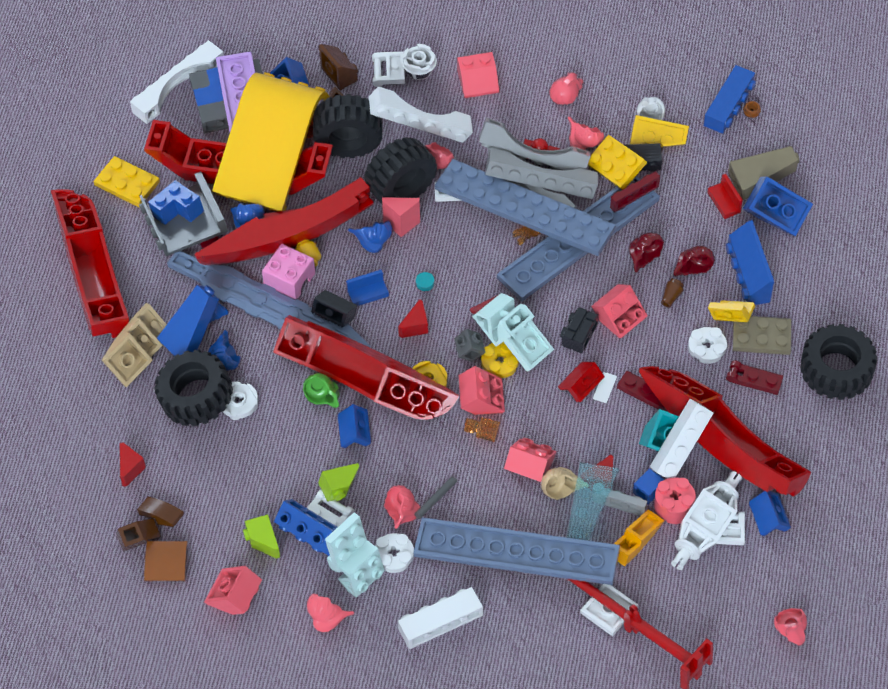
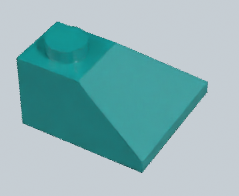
M659 409L645 425L639 444L659 451L679 416Z

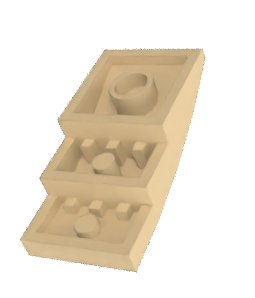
M148 303L128 322L102 358V362L125 387L152 362L151 357L162 346L157 337L167 324Z

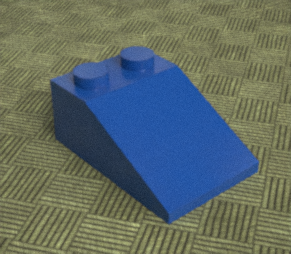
M764 176L759 178L743 210L780 230L796 236L813 203L771 178Z

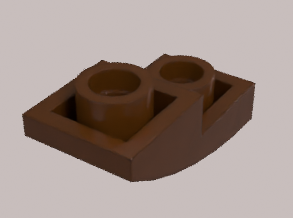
M147 497L137 509L140 516L155 518L157 524L174 527L184 515V512L179 508L153 497Z

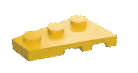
M635 115L629 144L660 143L661 147L685 145L689 126Z

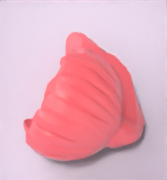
M573 72L568 73L566 77L559 78L553 82L550 88L551 99L556 104L568 105L573 103L578 96L579 90L583 87V80L577 78V74Z
M568 117L571 126L569 137L571 146L585 150L586 148L599 145L604 140V133L597 127L590 128L585 124L576 123L571 117Z
M436 142L425 145V148L436 160L437 170L447 168L451 160L454 159L453 153L449 149L441 147Z
M398 485L393 486L387 492L384 507L394 520L395 529L401 524L417 518L415 512L420 506L409 489Z
M315 593L307 600L308 613L313 619L315 629L320 632H329L345 617L354 614L353 611H344L337 604L331 603L330 598L318 596Z
M789 608L779 612L774 618L775 628L783 636L787 637L789 642L799 646L804 644V631L807 626V617L802 609Z

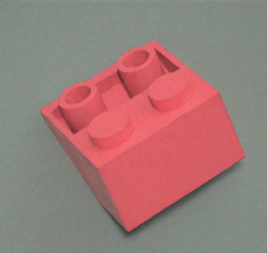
M617 284L591 306L593 311L598 314L599 321L619 338L625 336L648 316L630 285Z
M473 366L458 375L461 409L474 415L505 412L502 378L477 366Z
M528 438L519 439L510 447L504 469L541 482L543 475L550 469L557 451L552 450V447L545 444L537 445Z

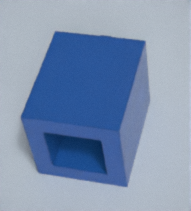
M649 468L634 483L633 494L646 500L647 505H649L655 499L658 483L664 480L662 475Z

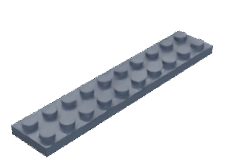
M455 159L451 160L435 184V190L596 256L600 255L616 230V225L504 179L485 175L486 172Z
M636 176L631 183H636L641 179ZM616 187L583 212L615 224L616 230L613 233L615 234L657 203L660 196L655 191H651L614 213L610 208L611 196L618 191H622V189ZM548 236L497 274V279L522 302L589 252Z
M422 517L413 554L414 557L613 585L620 545Z

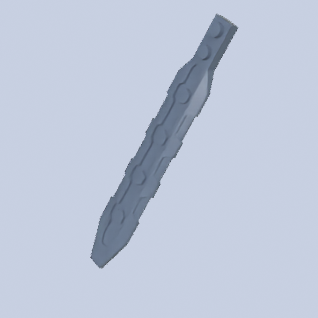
M182 251L174 253L167 262L169 268L200 282L204 287L206 285L211 287L215 291L214 295L220 301L239 307L253 317H259L276 325L280 330L285 317L291 315L305 322L310 321L370 347L349 324L341 327L337 324L335 325L334 322L332 323L321 316L315 315V313L312 314V308L308 304L298 299L294 300L267 284H261L244 276V273L229 266L202 265L196 258Z

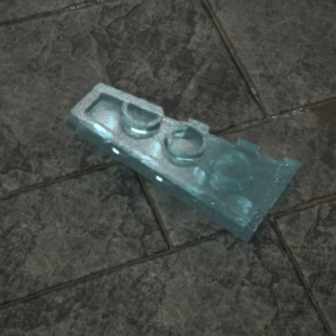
M580 462L567 538L589 541L598 517L613 487V483L618 476L619 468Z

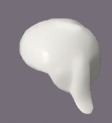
M645 97L638 104V116L663 120L665 106L659 98Z

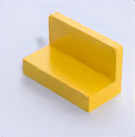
M721 300L720 303L710 302L708 306L714 320L748 322L755 308L753 302Z

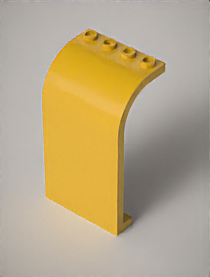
M266 72L264 74L254 73L243 90L212 192L240 202L259 204L263 208L272 211H285L287 209L285 204L313 113L321 99L325 101L330 97L326 89L317 86L315 88L308 87L309 85L303 82L293 83L291 79L281 77V79L275 78V75Z

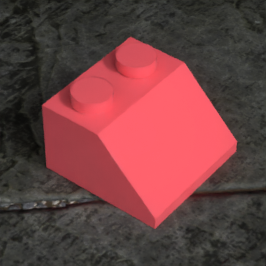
M492 52L457 57V71L464 98L499 93L496 64Z
M246 566L223 568L204 603L232 615L244 614L249 609L253 596L258 592L262 579Z

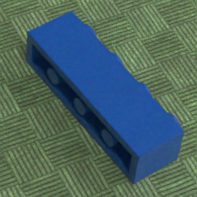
M735 65L707 110L703 126L722 134L726 128L731 127L734 115L737 116L739 114L740 105L746 102L749 95L748 92L752 91L755 87V72Z

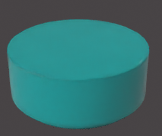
M422 272L417 275L416 287L419 290L429 291L434 287V276L431 273Z

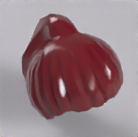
M646 233L630 243L629 254L633 260L635 272H638L640 268H644L653 259L660 257L664 240L659 234Z
M695 246L681 252L673 275L676 277L679 275L707 273L714 265L715 256L713 252L705 246Z

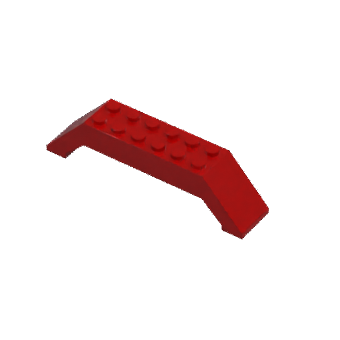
M153 120L144 151L184 180L197 182L194 174L201 171L206 182L214 184L227 143L190 138L172 126L171 122ZM314 142V146L301 152L288 195H293L326 176L333 149L332 144Z

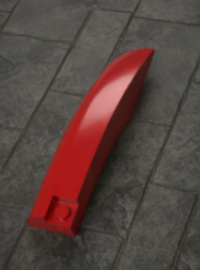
M360 177L314 204L277 216L263 219L255 217L195 253L194 256L202 265H217L271 255L277 251L281 244L290 248L296 247L301 241H311L373 206L374 202L370 198V187Z
M51 190L69 264L92 337L111 333L112 338H115L128 324L129 316L115 277L95 205L85 194L78 195L74 193V190Z
M291 315L285 317L273 350L275 354L309 367L374 400L373 402L415 419L428 420L444 415L455 405L459 398V395L381 352L310 321L305 322Z
M656 366L639 368V373L669 413L680 416L689 399L694 400L713 412L697 442L728 468L766 492L776 489L780 494H790L794 497L804 488L811 475V471L780 454L756 436L722 400L723 395L692 377L672 369H660Z

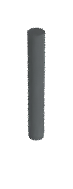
M453 476L450 477L415 512V516L421 519L457 483V479Z

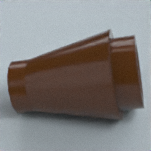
M670 279L666 283L661 304L671 308L672 304L684 291V284L677 279Z

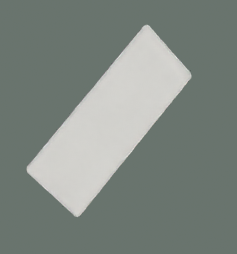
M603 372L605 377L599 382L593 399L607 403L617 376Z

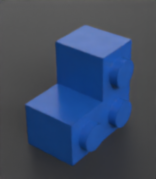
M176 180L148 201L153 217L164 225L178 214L192 222L204 212L200 196Z

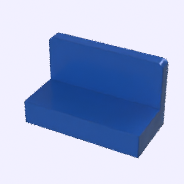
M382 270L346 281L347 294L350 301L357 306L389 297Z
M352 404L338 414L341 447L346 448L354 442L363 446L371 444L367 409Z
M764 491L749 501L760 535L765 536L775 529L785 532L791 528L778 493Z

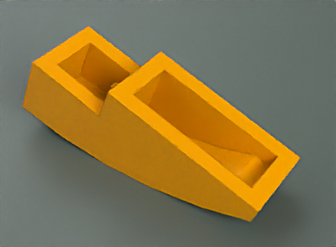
M648 509L626 528L624 535L614 543L620 545L618 562L625 567L654 536L664 523V520Z

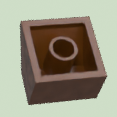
M319 45L320 67L339 90L358 81V69L354 63L352 64L349 61L345 52H341L335 46Z

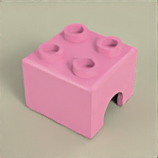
M281 244L262 270L263 283L296 300L301 295L304 281L308 279L310 282L315 275L314 258Z

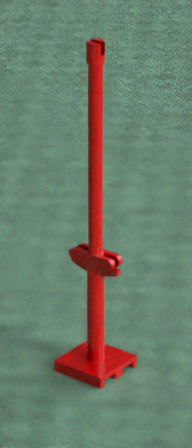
M567 579L624 619V629L628 633H631L632 630L636 634L640 632L684 663L680 667V687L682 689H689L690 680L692 678L698 680L702 676L703 666L706 663L709 666L713 663V642L707 638L691 654L640 617L637 606L634 604L627 610L591 583Z

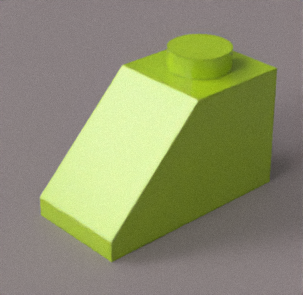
M358 463L322 471L318 484L327 502L339 501L346 497L359 469Z
M268 514L246 520V529H243L245 541L249 540L251 547L276 559L280 558L279 547Z

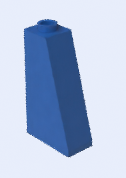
M196 285L157 337L174 356L177 354L182 355L185 351L194 352V350H198L219 301L211 287Z

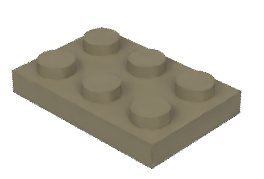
M751 316L748 322L733 321L732 351L790 355L791 319Z

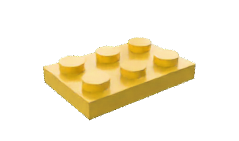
M609 134L591 154L588 162L589 167L622 190L631 183L647 164L645 159Z
M114 156L93 182L94 186L139 207V204L142 203L140 195L147 199L160 183V179Z

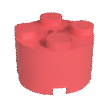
M673 477L658 483L655 492L654 510L656 515L666 520L667 523L680 524L695 502V490L688 479Z

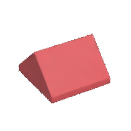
M382 197L383 222L390 221L392 230L400 237L420 223V198Z

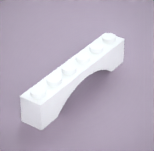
M209 40L200 45L197 50L187 55L178 65L173 66L169 72L162 75L155 83L149 85L142 93L135 96L130 101L132 113L148 124L160 114L165 98L174 87L189 79V73L217 67L216 57L224 56L223 51Z
M379 86L369 96L371 115L462 143L473 133L470 115L458 111L444 115L426 113L409 105L394 91Z

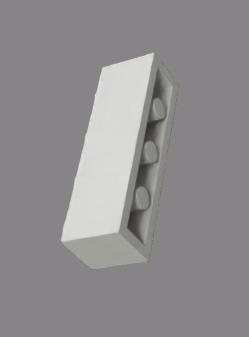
M689 399L651 463L650 468L667 479L676 477L713 412L694 400Z
M472 587L461 589L451 597L441 598L437 603L431 606L426 605L418 612L404 615L398 620V630L408 648L412 649L483 616V606Z

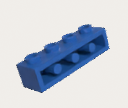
M293 499L283 501L274 520L279 525V528L296 535L295 538L297 540L312 545L311 548L313 550L330 556L325 539L338 527Z

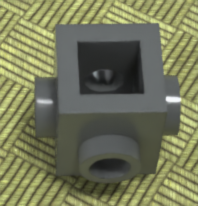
M466 329L454 338L456 350L461 359L473 362L485 353L483 338L478 332Z

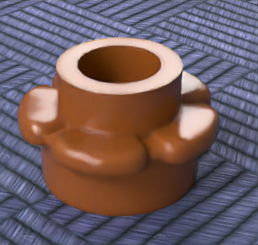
M749 101L743 107V111L747 117L755 118L759 116L761 108L757 102Z

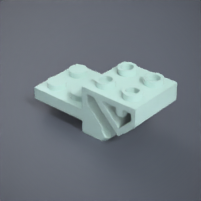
M499 294L472 316L492 343L498 346L504 342L527 372L554 350L531 320L535 316L524 304H519L515 307L514 298L508 295Z
M356 513L349 516L325 539L330 554L327 557L329 567L333 571L335 570V572H343L338 580L356 598L361 593H364L369 585L376 579H379L385 571L379 550L367 541L360 516Z

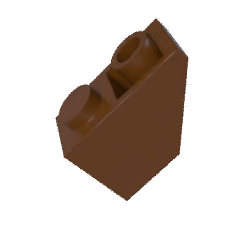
M154 518L133 522L118 528L116 532L123 552L161 537Z

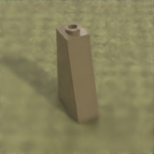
M792 146L730 161L728 174L742 200L749 198L760 177L767 176L777 182L795 172L799 163V156L797 152H794Z

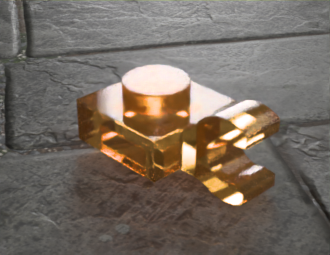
M524 226L521 229L514 230L512 237L521 236V238L517 239V244L522 245L526 238L536 237L541 233Z
M481 417L480 422L467 418L464 431L468 433L476 432L477 438L495 442L500 422Z

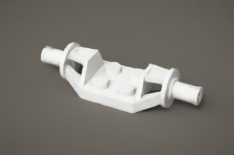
M732 471L725 482L716 481L714 485L704 488L682 520L679 538L675 542V547L679 552L671 562L672 566L675 567L680 561L676 569L682 570L688 559L697 560L703 552L714 546L737 513L739 494L735 488L742 480L740 474H738L735 480L733 479L737 472Z

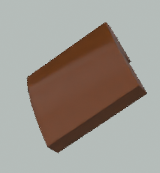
M147 541L144 581H186L188 542Z

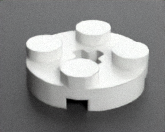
M703 327L692 331L688 350L693 358L695 356L699 359V362L706 364L715 363L726 353L727 340L719 328ZM710 343L712 345L710 346V348H707L706 345L702 344Z
M232 382L233 394L231 395V401L229 405L226 404L227 408L223 413L232 420H238L251 415L257 410L258 395L251 384L247 383L246 385L241 384V382ZM235 398H243V400L240 403H235Z
M392 533L377 539L375 546L379 550L385 571L398 573L406 570L414 559V547L408 536ZM391 550L399 551L397 553V556L393 557L392 554L388 553L391 552Z

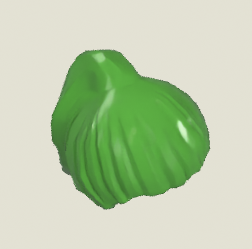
M316 373L305 379L303 391L309 402L316 405L328 404L333 408L339 407V388L329 377Z

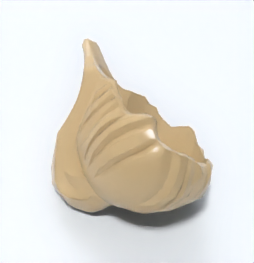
M563 467L548 470L543 475L541 483L543 493L556 500L565 498L574 491L585 490L589 487L586 482L581 480L571 470Z

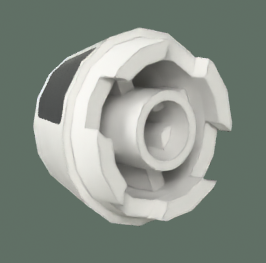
M417 44L416 47L407 48L404 51L401 62L411 78L422 80L430 76L436 66L437 58L429 46Z

